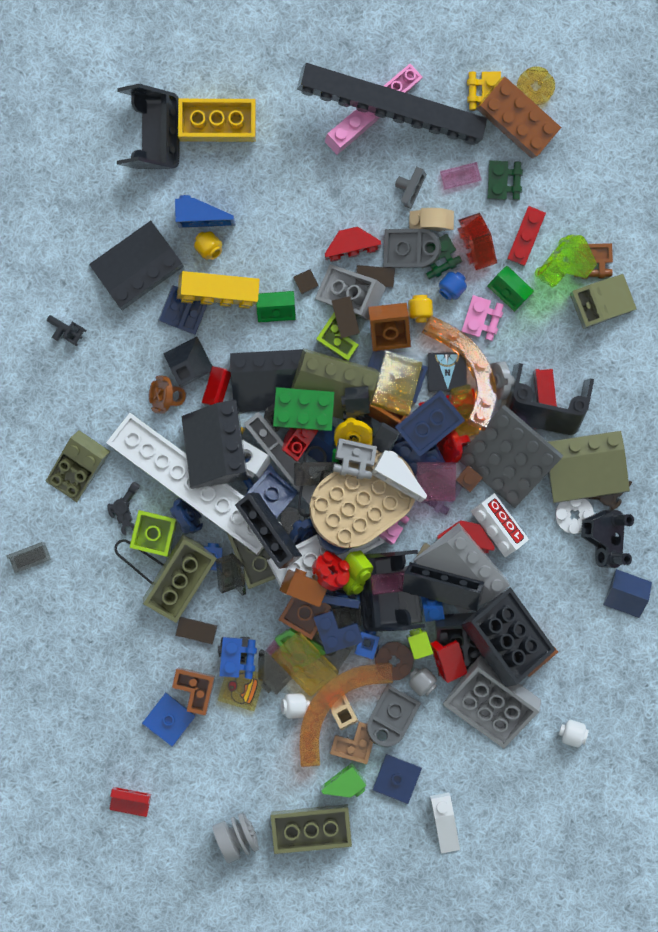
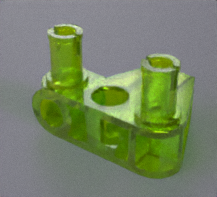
M570 234L559 240V245L544 264L535 270V276L553 288L566 274L587 278L597 266V263L586 239L581 235Z

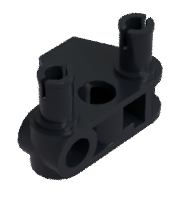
M602 510L582 519L581 537L596 546L595 561L599 567L618 568L620 565L628 566L631 564L632 556L629 553H623L624 526L630 527L634 524L633 515H625L619 510Z

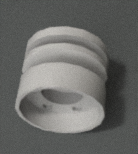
M243 812L238 814L240 823H238L234 816L231 817L233 827H229L225 821L212 827L218 846L228 864L241 858L239 851L241 848L246 855H250L248 845L251 846L254 852L259 850L258 838L254 827Z

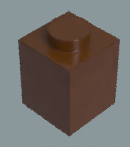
M468 465L454 481L470 493L483 477Z

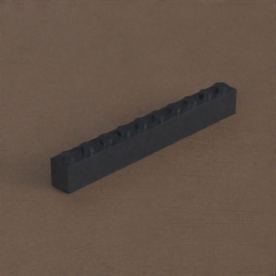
M305 63L302 67L297 90L301 91L304 95H316L324 101H336L340 106L356 107L360 112L369 111L375 113V116L380 118H392L396 123L405 122L411 124L413 128H425L433 134L442 133L450 139L465 140L464 142L470 145L478 144L483 140L488 119L309 63Z

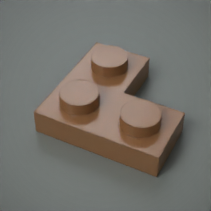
M358 722L354 740L335 735L330 754L367 764L373 745L367 734V723Z

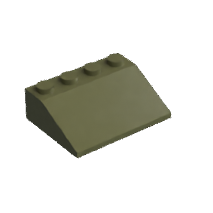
M303 348L291 389L334 392L333 417L344 420L343 411H346V407H342L341 396H345V388L368 386L371 400L380 372L374 368Z
M621 431L548 442L563 455L561 460L548 472L553 503L630 491Z

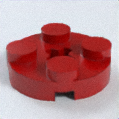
M326 551L313 562L312 572L313 574L316 573L319 578L317 581L322 587L336 591L348 583L350 566L347 561Z

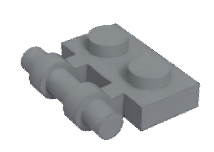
M339 438L335 459L342 460V464H334L333 471L343 476H346V474L356 476L357 479H371L372 472L365 469L366 466H374L377 446ZM349 462L359 464V468L348 467Z

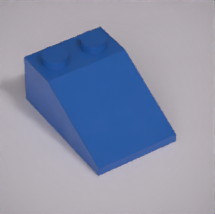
M181 195L178 199H175V217L179 228L236 226L234 215L196 198H191L190 195Z

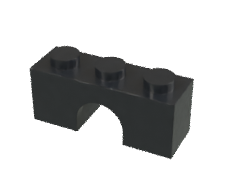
M368 386L345 388V396H341L342 407H346V411H343L344 422L347 418H355L366 423L372 428L373 440L372 417L359 416L370 413ZM352 435V436H350V439H352V438H356V439H357V436Z

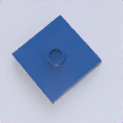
M165 692L142 724L170 746H173L196 715L188 712L186 707Z

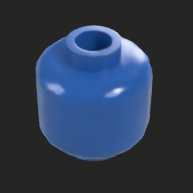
M448 272L439 282V293L449 301L451 299L457 300L467 288L466 278L460 272Z

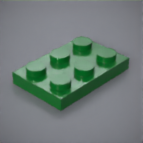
M276 387L273 427L332 431L334 392Z

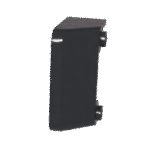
M143 84L117 88V92L131 95L133 109L138 113H142V150L133 151L131 158L118 160L117 165L135 169L176 168L179 165L180 153L178 96L173 92Z
M518 363L514 365L512 376L515 379V384L511 387L506 407L531 428L564 435L576 434L589 408L594 379L584 380L581 396L573 397L570 400L568 409L533 402L531 387L527 384L519 383L523 364Z
M418 550L364 554L373 566L371 577L365 581L363 590L360 592L362 623L366 631H403L425 628V624H411L410 613L406 609H400L396 571L403 570L405 567V555L418 554Z

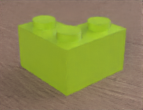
M335 313L332 314L316 338V342L346 361L351 359L359 347V344L348 337L341 339Z

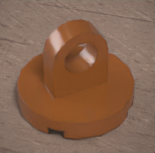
M156 376V381H152L150 385L149 402L153 405L151 409L154 413L165 414L170 406L183 404L186 399V393L184 389L172 386L170 378L167 376ZM178 391L179 398L174 401L173 393Z

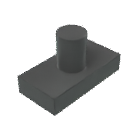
M417 166L410 180L399 176L395 183V187L405 190L401 202L410 209L427 175L422 168Z

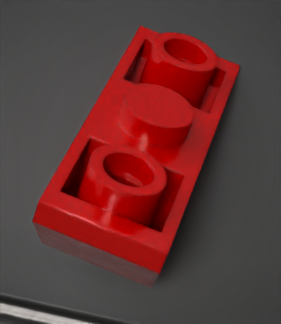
M358 226L340 230L326 250L325 260L330 259V262L341 260V256L348 255L349 258L360 255L359 252L366 250L367 253L376 252L381 247V241Z
M290 428L285 435L282 451L297 462L319 430Z
M460 520L437 535V539L441 538L460 523L484 553L489 554V550L494 551L495 546L481 525Z

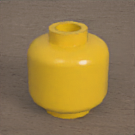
M200 232L196 236L194 248L204 259L213 260L221 254L222 242L213 232Z
M413 295L412 299L408 301L409 317L415 319V323L427 322V319L433 316L432 300L427 295Z

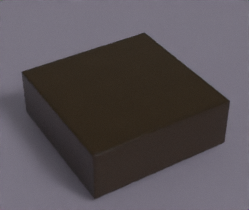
M311 269L293 277L301 295L319 287Z

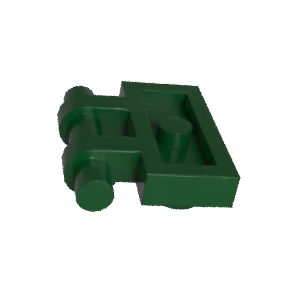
M489 160L487 199L506 200L507 193H513L512 200H520V193H522L521 176H523L522 162L515 161L514 169H508V161ZM508 176H513V186H507Z
M448 234L439 237L441 254L438 260L445 258L447 262L440 266H437L436 263L431 265L430 268L432 270L425 273L429 280L434 277L438 278L442 275L441 273L448 269L452 270L457 267L456 265L463 262L459 255L455 258L451 257L450 254L455 252L456 248ZM430 243L427 246L428 253L435 251L436 246L434 243Z

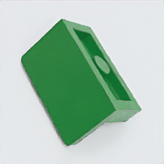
M505 266L487 285L514 312L534 292L509 266Z
M294 291L258 294V302L256 303L258 323L296 320Z

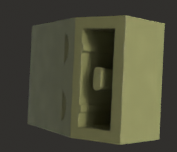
M624 274L584 286L570 293L583 329L637 310Z
M78 430L70 437L46 482L75 502H78L111 451Z

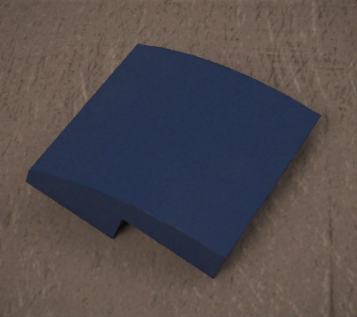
M172 285L158 321L196 335L207 305L200 304L201 301H193V303L181 302L182 299H177L178 287Z

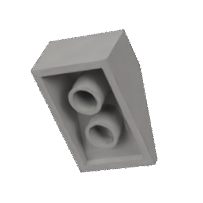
M330 264L315 299L332 306V300L350 296L355 316L369 321L368 307L379 305L386 287L373 278ZM356 279L369 285L355 284Z

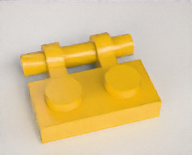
M475 71L468 72L467 86L469 87V96H467V103H469L470 111L477 110V103H480L499 79H501V71L482 72L481 79H476ZM476 86H482V96H476Z

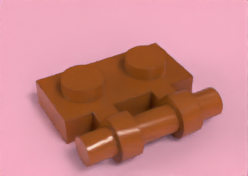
M612 243L573 245V264H581V270L573 271L574 277H581V279H588V277L605 279V277L613 275L612 269H605V264L613 263ZM588 264H598V269H588Z

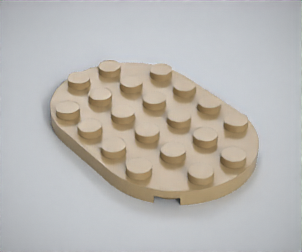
M376 450L374 466L382 454L378 450ZM402 459V460L404 461V463L406 464V466L408 467V469L410 470V472H411V473L413 474V476H414V473H413L412 469L410 468V466L407 464V462H406L404 459ZM349 462L348 467L358 469L359 464ZM366 466L365 470L372 472L374 466ZM333 472L315 488L310 499V518L317 533L328 543L341 548H357L369 543L402 519L412 508L415 499L373 475L371 479L363 478L362 480L357 479L356 476L348 474L343 476L338 472Z

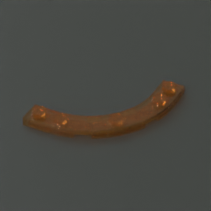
M432 316L428 318L422 333L445 344L458 355H462L467 361L466 365L476 381L475 402L467 424L485 431L496 402V383L490 364L479 347L469 337L450 324Z
M391 663L370 664L351 668L333 677L316 693L307 707L301 724V767L320 766V730L324 718L332 705L344 694L358 687L393 683Z

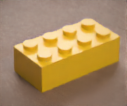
M179 98L178 137L180 142H256V100Z
M182 271L178 279L177 299H182L181 302L183 303L201 301L200 304L212 305L215 302L220 303L219 306L231 307V305L236 304L239 305L238 308L250 309V307L258 302L260 279Z

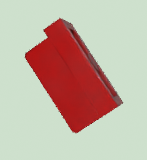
M212 366L201 403L210 406L223 402L231 372L224 368Z
M535 369L533 374L536 402L557 407L553 369Z
M437 640L430 643L438 673L447 683L467 674L460 645L457 641L442 646Z
M118 787L112 788L110 810L147 817L151 794Z

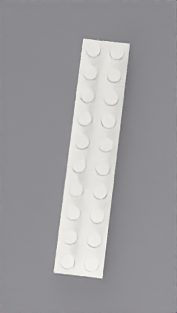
M129 413L106 443L245 547L259 555L264 547L235 506L244 496L227 483L191 489L186 453Z

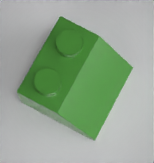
M350 763L321 786V791L327 795L350 798L355 795L358 797L365 791L366 780L354 764Z

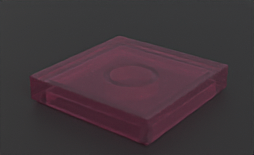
M417 462V482L427 495L423 501H455L456 462Z

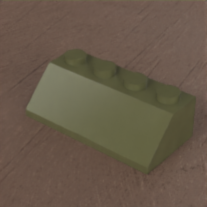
M182 534L145 593L143 604L177 623L217 557L198 542Z

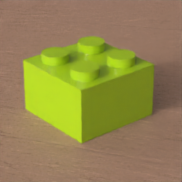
M138 510L129 548L169 557L178 522L177 519Z

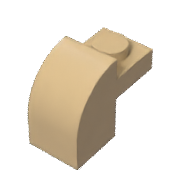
M421 208V210L410 211L409 229H427L439 232L454 230V211L443 208Z
M342 688L325 696L341 730L359 722Z

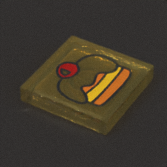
M239 670V678L224 677L218 701L255 711L266 674L253 671V678L246 679L245 671Z

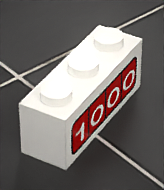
M495 493L471 510L504 557L516 551L529 540Z

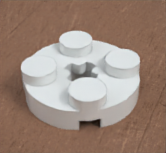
M586 499L559 502L555 513L558 526L563 531L572 534L581 533L582 519L594 514L592 505ZM578 510L579 519H571L570 511Z

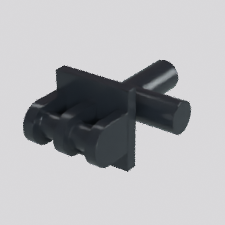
M49 315L47 318V322L57 327L51 337L56 341H59L63 332H65L62 338L78 346V340L82 339L83 332L86 333L87 331L73 321L68 326L52 315Z

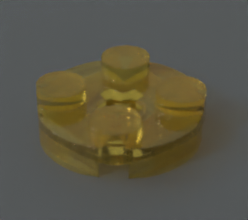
M535 66L528 68L519 76L516 87L539 106L547 103L552 97L555 90V80L545 68ZM538 82L541 89L539 88L537 91H534L530 85Z

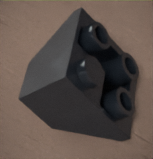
M197 336L163 353L180 387L211 372L212 364Z

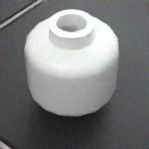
M302 693L287 694L284 699H281V712L288 719L304 718L307 711H310L309 699L306 700Z
M568 720L565 725H561L559 736H562L564 744L579 748L582 744L585 745L589 730L586 729L583 723Z

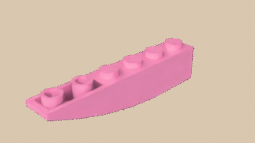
M409 64L384 86L408 93L423 77ZM356 109L327 133L324 142L338 155L380 117L375 116V113L369 111L360 112Z

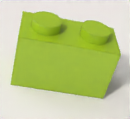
M420 628L410 630V634L406 636L413 658L416 660L432 655L433 651L427 632Z

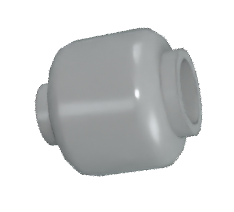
M416 668L409 675L411 678L409 686L419 696H428L437 687L435 684L437 678L427 668L420 670Z

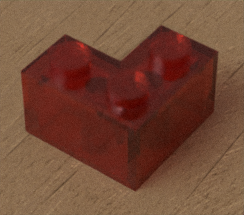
M477 213L459 219L460 227L457 228L460 239L463 240L465 249H468L469 253L466 254L469 265L473 264L475 270L497 264L492 235L482 215Z

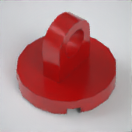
M453 430L440 440L436 446H438L446 465H451L459 462L463 453L462 447L470 444L471 440L468 435L459 436Z

